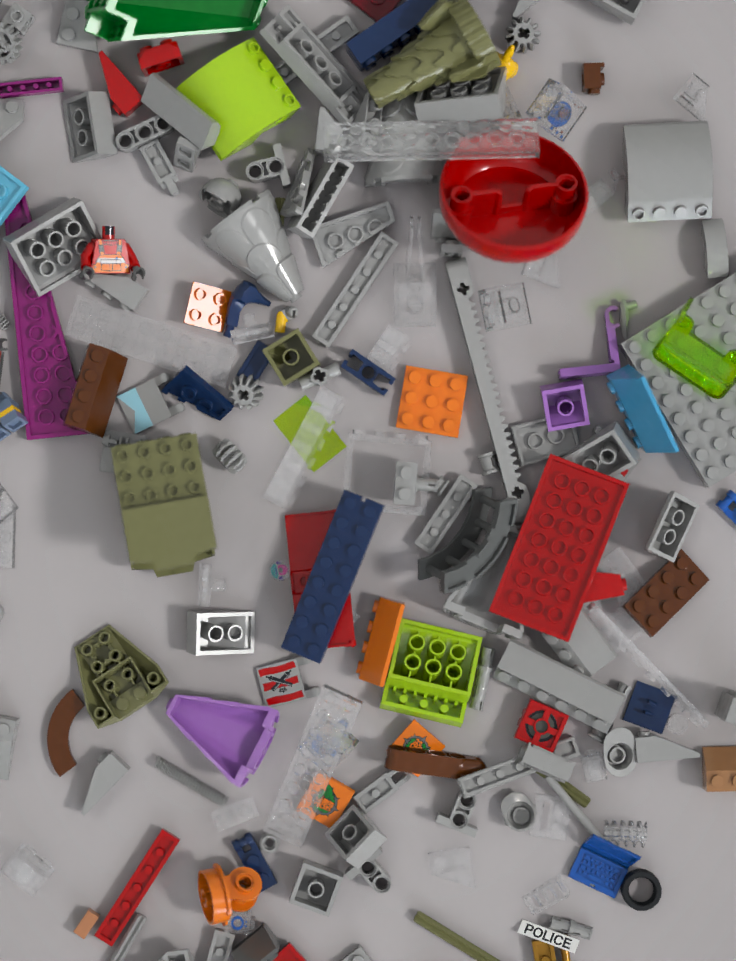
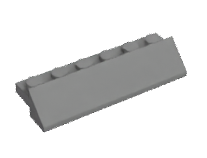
M287 5L259 33L345 128L356 118L366 92L295 11Z
M512 638L493 678L605 734L608 733L626 696Z

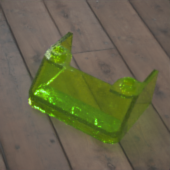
M690 297L671 321L655 345L652 354L657 361L710 397L721 399L736 383V349H732L726 355H723L691 333L694 321L686 314L694 301Z

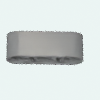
M156 115L120 132L116 136V145L122 152L131 153L156 138L159 140L173 132L174 128L169 124L167 129H160L159 123L164 119ZM146 128L151 131L149 137H140L141 130ZM123 138H131V144L128 147L121 146Z

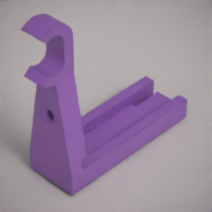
M610 306L604 313L610 364L562 368L558 371L559 380L604 376L621 368L615 329L620 327V324H612L609 312H616L619 307Z

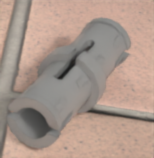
M552 916L550 919L549 929L566 933L570 937L573 935L590 940L593 927L576 923L572 919L569 921Z

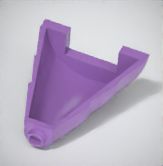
M175 694L174 698H170L166 709H168L166 712L167 716L189 741H193L206 758L211 760L232 784L240 788L249 781L246 778L249 773L254 775L261 764L276 732V728L273 727L274 722L278 723L280 717L278 710L268 706L213 700L210 697Z

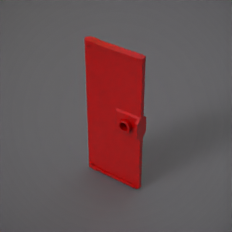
M336 509L285 515L294 613ZM351 592L328 648L356 646Z

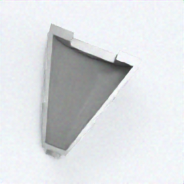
M416 92L401 101L395 99L383 107L378 154L376 159L369 160L364 177L365 187L385 186L386 183L427 181V184L440 183L444 164L435 145L436 142L430 128L426 126L419 127L414 106L417 97Z
M267 189L258 194L256 199L249 200L211 229V233L209 235L206 234L202 240L208 248L256 280L258 285L283 301L288 302L290 300L293 303L302 296L300 292L304 290L295 255L291 252L286 230L282 225L275 198L270 190Z
M516 525L510 527L507 538H509L507 544L497 560L479 578L475 577L468 582L467 586L453 591L449 595L443 606L445 613L451 611V617L495 635L505 633V637L519 640L522 638L524 625L489 612L521 530L520 527Z

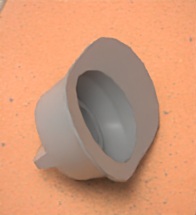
M624 727L612 729L607 733L603 743V759L606 769L616 777L629 775L636 765L634 735Z

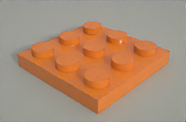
M406 365L396 428L458 438L468 376Z

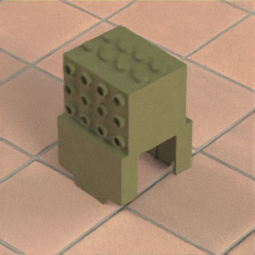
M183 433L175 437L165 436L157 438V440H141L134 444L127 445V443L110 447L131 570H154L158 578L192 572L194 562L215 556L217 545L196 433Z

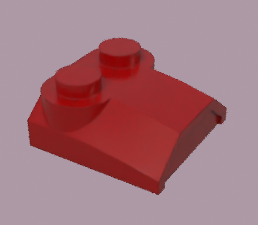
M172 39L163 40L160 42V45L155 47L151 45L142 47L137 54L138 62L145 77L150 76L151 73H159L185 64L177 41H172Z

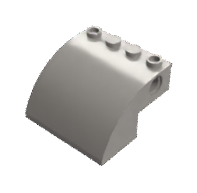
M708 121L623 125L622 165L625 172L624 211L627 222L712 218L713 161Z

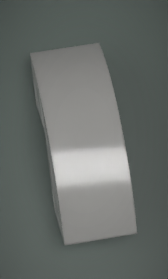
M723 219L701 220V236L705 246L704 269L707 279L728 277V247Z

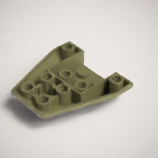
M110 624L74 647L86 708L98 729L124 720L156 699L169 683L160 666Z

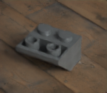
M264 922L234 946L231 954L235 961H273L279 955L277 952L280 948V940Z

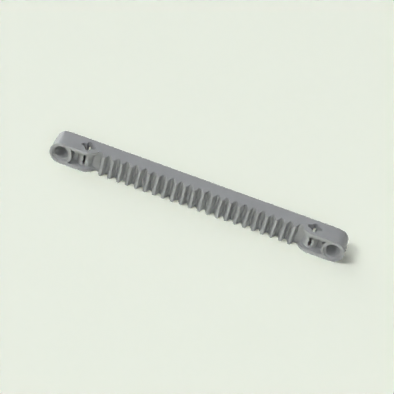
M462 257L445 262V268L507 498H517L512 496V492L515 491L514 487L522 489V493L519 495L520 498H518L517 514L514 523L519 525L524 522L531 499L527 487L517 481L521 473H515V470L519 468V465H513L517 457L510 455L515 449L509 448L508 446L513 442L506 440L511 434L510 432H504L508 424H502V421L506 419V416H500L504 408H498L497 405L502 401L495 399L500 393L493 391L497 384L491 383V380L495 378L494 375H489L493 367H487L491 360L484 358L489 352L482 350L486 343L480 342L484 338V335L478 334L482 327L476 326L480 319L473 317L478 311L471 309L475 306V302H469L474 286L466 258ZM460 285H463L464 288L468 287L465 295L457 291Z

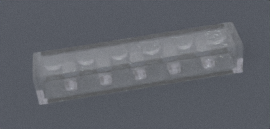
M323 386L320 387L263 496L264 499L284 509L287 506L292 507L297 497L294 495L297 487L302 488L307 478L303 476L307 469L311 470L316 461L313 457L316 450H322L326 442L323 439L326 431L331 432L336 423L333 421L335 414H340L346 404L342 402L343 396Z

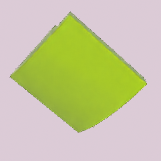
M402 618L379 708L461 728L467 702L471 696L483 637Z

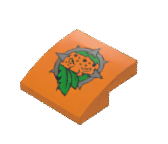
M415 719L391 744L442 751L445 747L440 740Z
M319 770L296 809L330 828L341 817L355 790Z

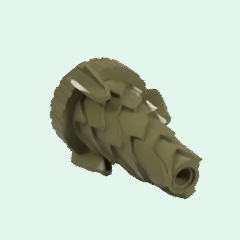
M438 0L418 23L419 28L425 31L420 33L416 40L406 45L399 54L390 58L392 62L368 75L363 82L380 109L395 99L401 101L416 91H423L433 85L439 86L449 80L453 83L483 78L487 76L488 72L501 66V61L485 27L468 0Z

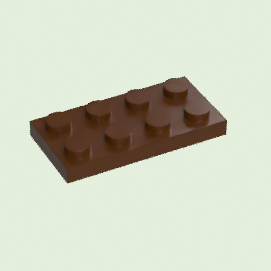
M680 549L675 562L673 563L668 560L622 607L649 637H653L709 581V578Z

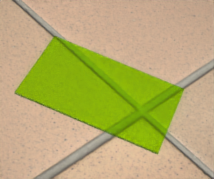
M306 395L274 420V423L313 472L347 447Z

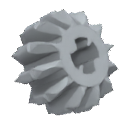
M520 17L519 23L516 20H512V26H507L506 30L509 34L505 35V39L511 40L508 46L516 45L514 52H518L519 48H522V52L525 54L527 47L533 51L535 49L534 44H539L540 40L537 37L541 35V31H534L538 24L535 23L531 26V18H528L527 23H525L524 18ZM520 31L522 34L527 33L526 39L519 37Z
M241 374L239 378L235 377L232 380V384L228 386V389L231 391L228 397L234 398L232 405L238 403L239 409L245 406L247 410L253 406L257 407L260 403L259 400H262L264 396L261 393L264 386L258 385L260 379L254 381L252 374L248 378L245 374Z
M225 438L220 441L213 449L215 457L233 474L244 468V465L247 463L245 455L229 439Z

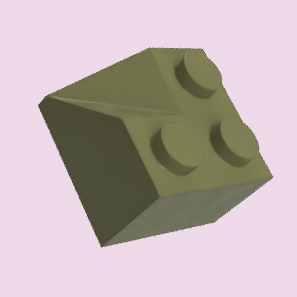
M298 328L262 350L284 387L320 366L319 361Z

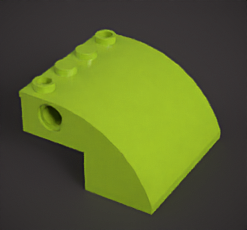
M254 37L219 55L176 88L220 124L218 138L215 145L211 146L220 161L252 145L262 133L288 120L301 107Z

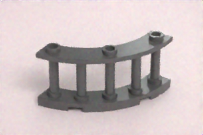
M492 487L473 489L468 515L456 536L438 552L418 559V580L428 579L433 576L440 579V592L445 594L467 586L468 582L475 577L479 578L497 560L509 538H507L510 527L514 526L518 499L511 497L494 500L492 499ZM490 507L495 509L491 524L486 522ZM483 529L487 531V534L479 545L475 541ZM469 549L474 551L464 561L460 560L468 552Z

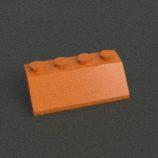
M380 596L379 601H374L372 612L375 613L374 621L369 620L367 632L370 633L369 640H364L361 653H365L364 659L358 662L356 673H359V679L384 687L405 608L404 602Z

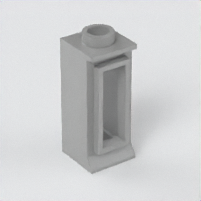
M531 742L521 746L517 755L520 758L518 764L559 782H569L576 762L569 763L568 759L539 746H530Z

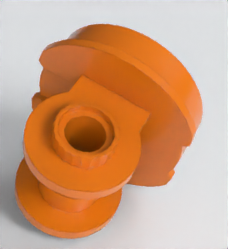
M214 863L213 868L198 872L199 898L205 918L210 925L222 923L223 926H226L232 916V910L236 912L250 910L255 905L262 889L260 875L249 867H238L229 875H224L220 865Z

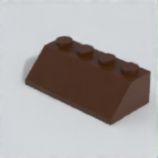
M89 343L63 426L103 438L128 358L108 348Z

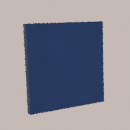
M637 681L623 720L662 734L676 695Z

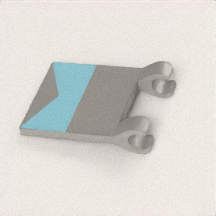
M163 373L117 396L134 434L185 411L183 403H178L168 408L158 386L171 380L169 373Z

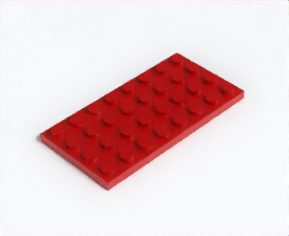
M550 454L489 612L569 642L630 484Z

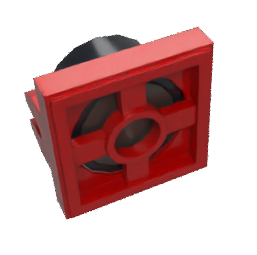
M530 698L526 708L522 711L521 718L518 720V727L513 737L526 743L531 742V745L539 746L553 753L569 715Z

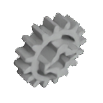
M6 19L2 22L0 21V62L2 65L15 61L21 55L19 52L23 50V47L19 45L23 39L17 36L20 31L13 30L14 24L8 26Z

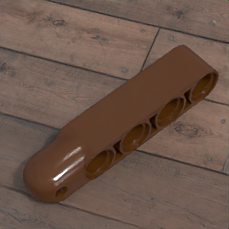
M388 745L384 764L385 768L394 771L458 779L487 768L485 763L475 756L399 745Z

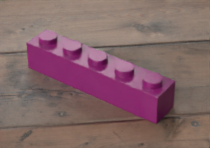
M62 77L0 83V99L64 92Z

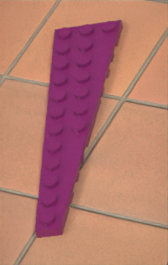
M26 195L22 197L5 220L6 236L32 222ZM8 251L24 416L28 421L25 425L27 440L88 434L63 426L76 384V378L52 290L38 297Z

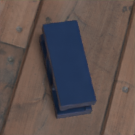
M352 349L348 357L352 358L354 355L363 365L359 371H355L347 366L348 361L344 360L341 368L384 397L388 390L386 388L384 390L380 389L373 381L380 374L390 380L388 384L392 385L396 378ZM366 367H371L374 370V376L370 379L364 378L362 375V370Z

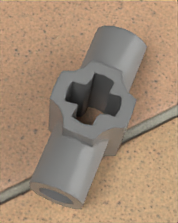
M337 362L324 368L318 366L313 369L312 373L298 380L304 391L317 384L323 386L327 384V380L342 373ZM317 371L326 374L323 377L324 381L320 382L319 379H314V376H317Z

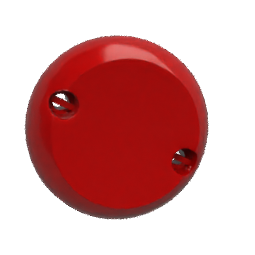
M495 131L466 141L451 154L444 165L440 178L439 204L447 226L467 248L494 261L527 263L556 253L575 237L586 215L588 186L578 163L569 153L554 142L522 131Z

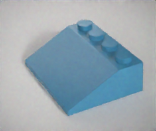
M629 364L608 374L606 377L609 382L606 385L611 394L615 393L617 398L615 404L620 413L624 412L626 419H624V423L629 431H633L635 437L632 439L637 449L641 448L645 453H676L680 451L645 376Z

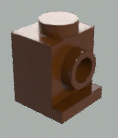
M604 62L583 63L581 67L582 92H587L588 95L600 94L601 86H604L605 82L604 73H601L605 67Z

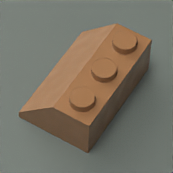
M702 746L703 789L706 792L736 791V746Z

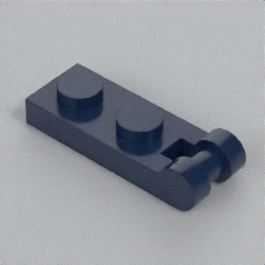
M249 831L244 834L245 837L239 840L236 838L231 843L244 867L252 868L260 875L262 892L277 884L278 881L252 833ZM249 844L251 849L245 852L243 847Z

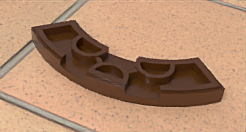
M74 689L69 691L58 703L48 726L47 747L49 757L59 777L77 765L69 745V731L75 716L85 704Z

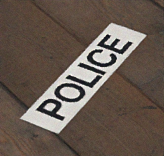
M523 919L517 932L574 954L580 941Z

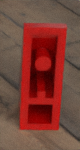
M101 50L99 57L110 98L114 103L111 107L119 116L124 114L127 118L143 104L141 102L142 95Z

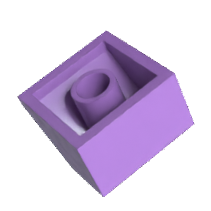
M581 379L540 386L548 432L590 425L584 385Z

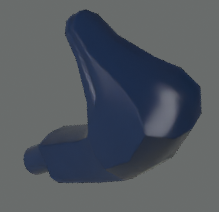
M243 280L230 296L225 317L227 325L223 333L226 337L231 338L234 328L238 326L240 312L245 305L256 303L269 307L271 304L258 291L256 286L249 281Z

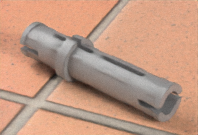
M482 647L481 659L476 667L478 671L470 704L471 709L483 711L490 673L493 672L492 664L496 651L495 648Z

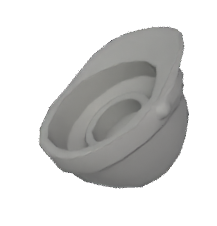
M512 792L503 798L501 811L506 826L518 832H525L534 826L537 818V807L523 793Z

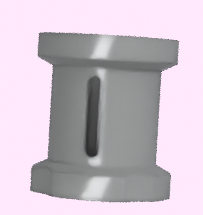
M495 451L477 455L483 468L482 476L500 471V468L496 465Z

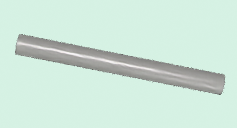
M546 776L544 779L591 835L595 834L604 838L558 781Z

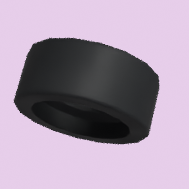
M635 869L626 874L621 884V894L629 907L637 911H646L658 904L662 894V887L652 872L646 869ZM646 878L652 883L653 894L647 901L637 902L630 896L629 886L634 879Z

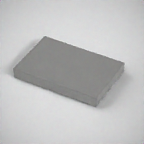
M545 417L510 426L521 467L548 460L550 454L558 457L566 455L580 445L576 427L548 432Z

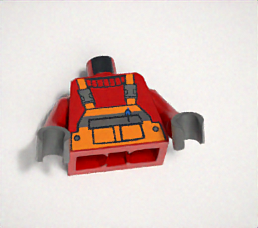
M102 226V239H91V242L87 243L80 255L82 271L79 278L82 280L85 274L89 276V281H91L95 273H130V270L133 271L131 276L133 281L137 279L136 274H140L142 280L144 279L145 270L140 267L137 256L131 246L126 243L125 239H115V226Z

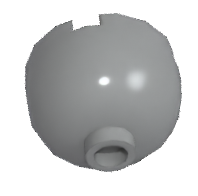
M214 178L208 181L199 192L202 202L206 199L209 203L207 207L223 218L237 210L242 201L241 193L237 188L238 185L232 179Z

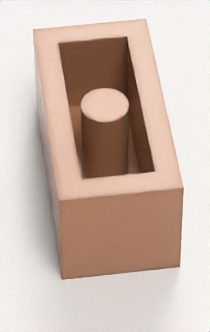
M89 908L75 928L74 933L85 939L100 917V914Z

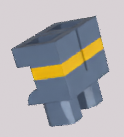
M2 392V395L0 394V441L11 435V432L14 433L28 423L26 417L22 415L19 409V403L12 400L5 392Z

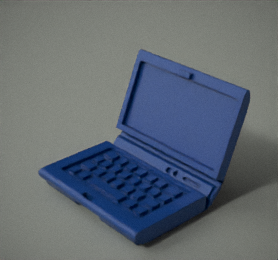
M592 834L581 845L568 873V877L615 899L629 866L640 860L641 856Z

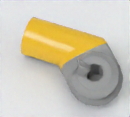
M292 305L287 306L277 313L275 332L285 333L286 322L298 315L296 307Z

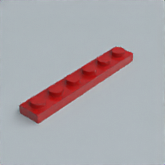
M162 828L94 936L113 946L177 846L180 838Z

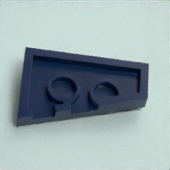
M187 365L160 391L177 396L178 400L183 403L187 401L195 405L197 410L219 421L234 407L229 400Z

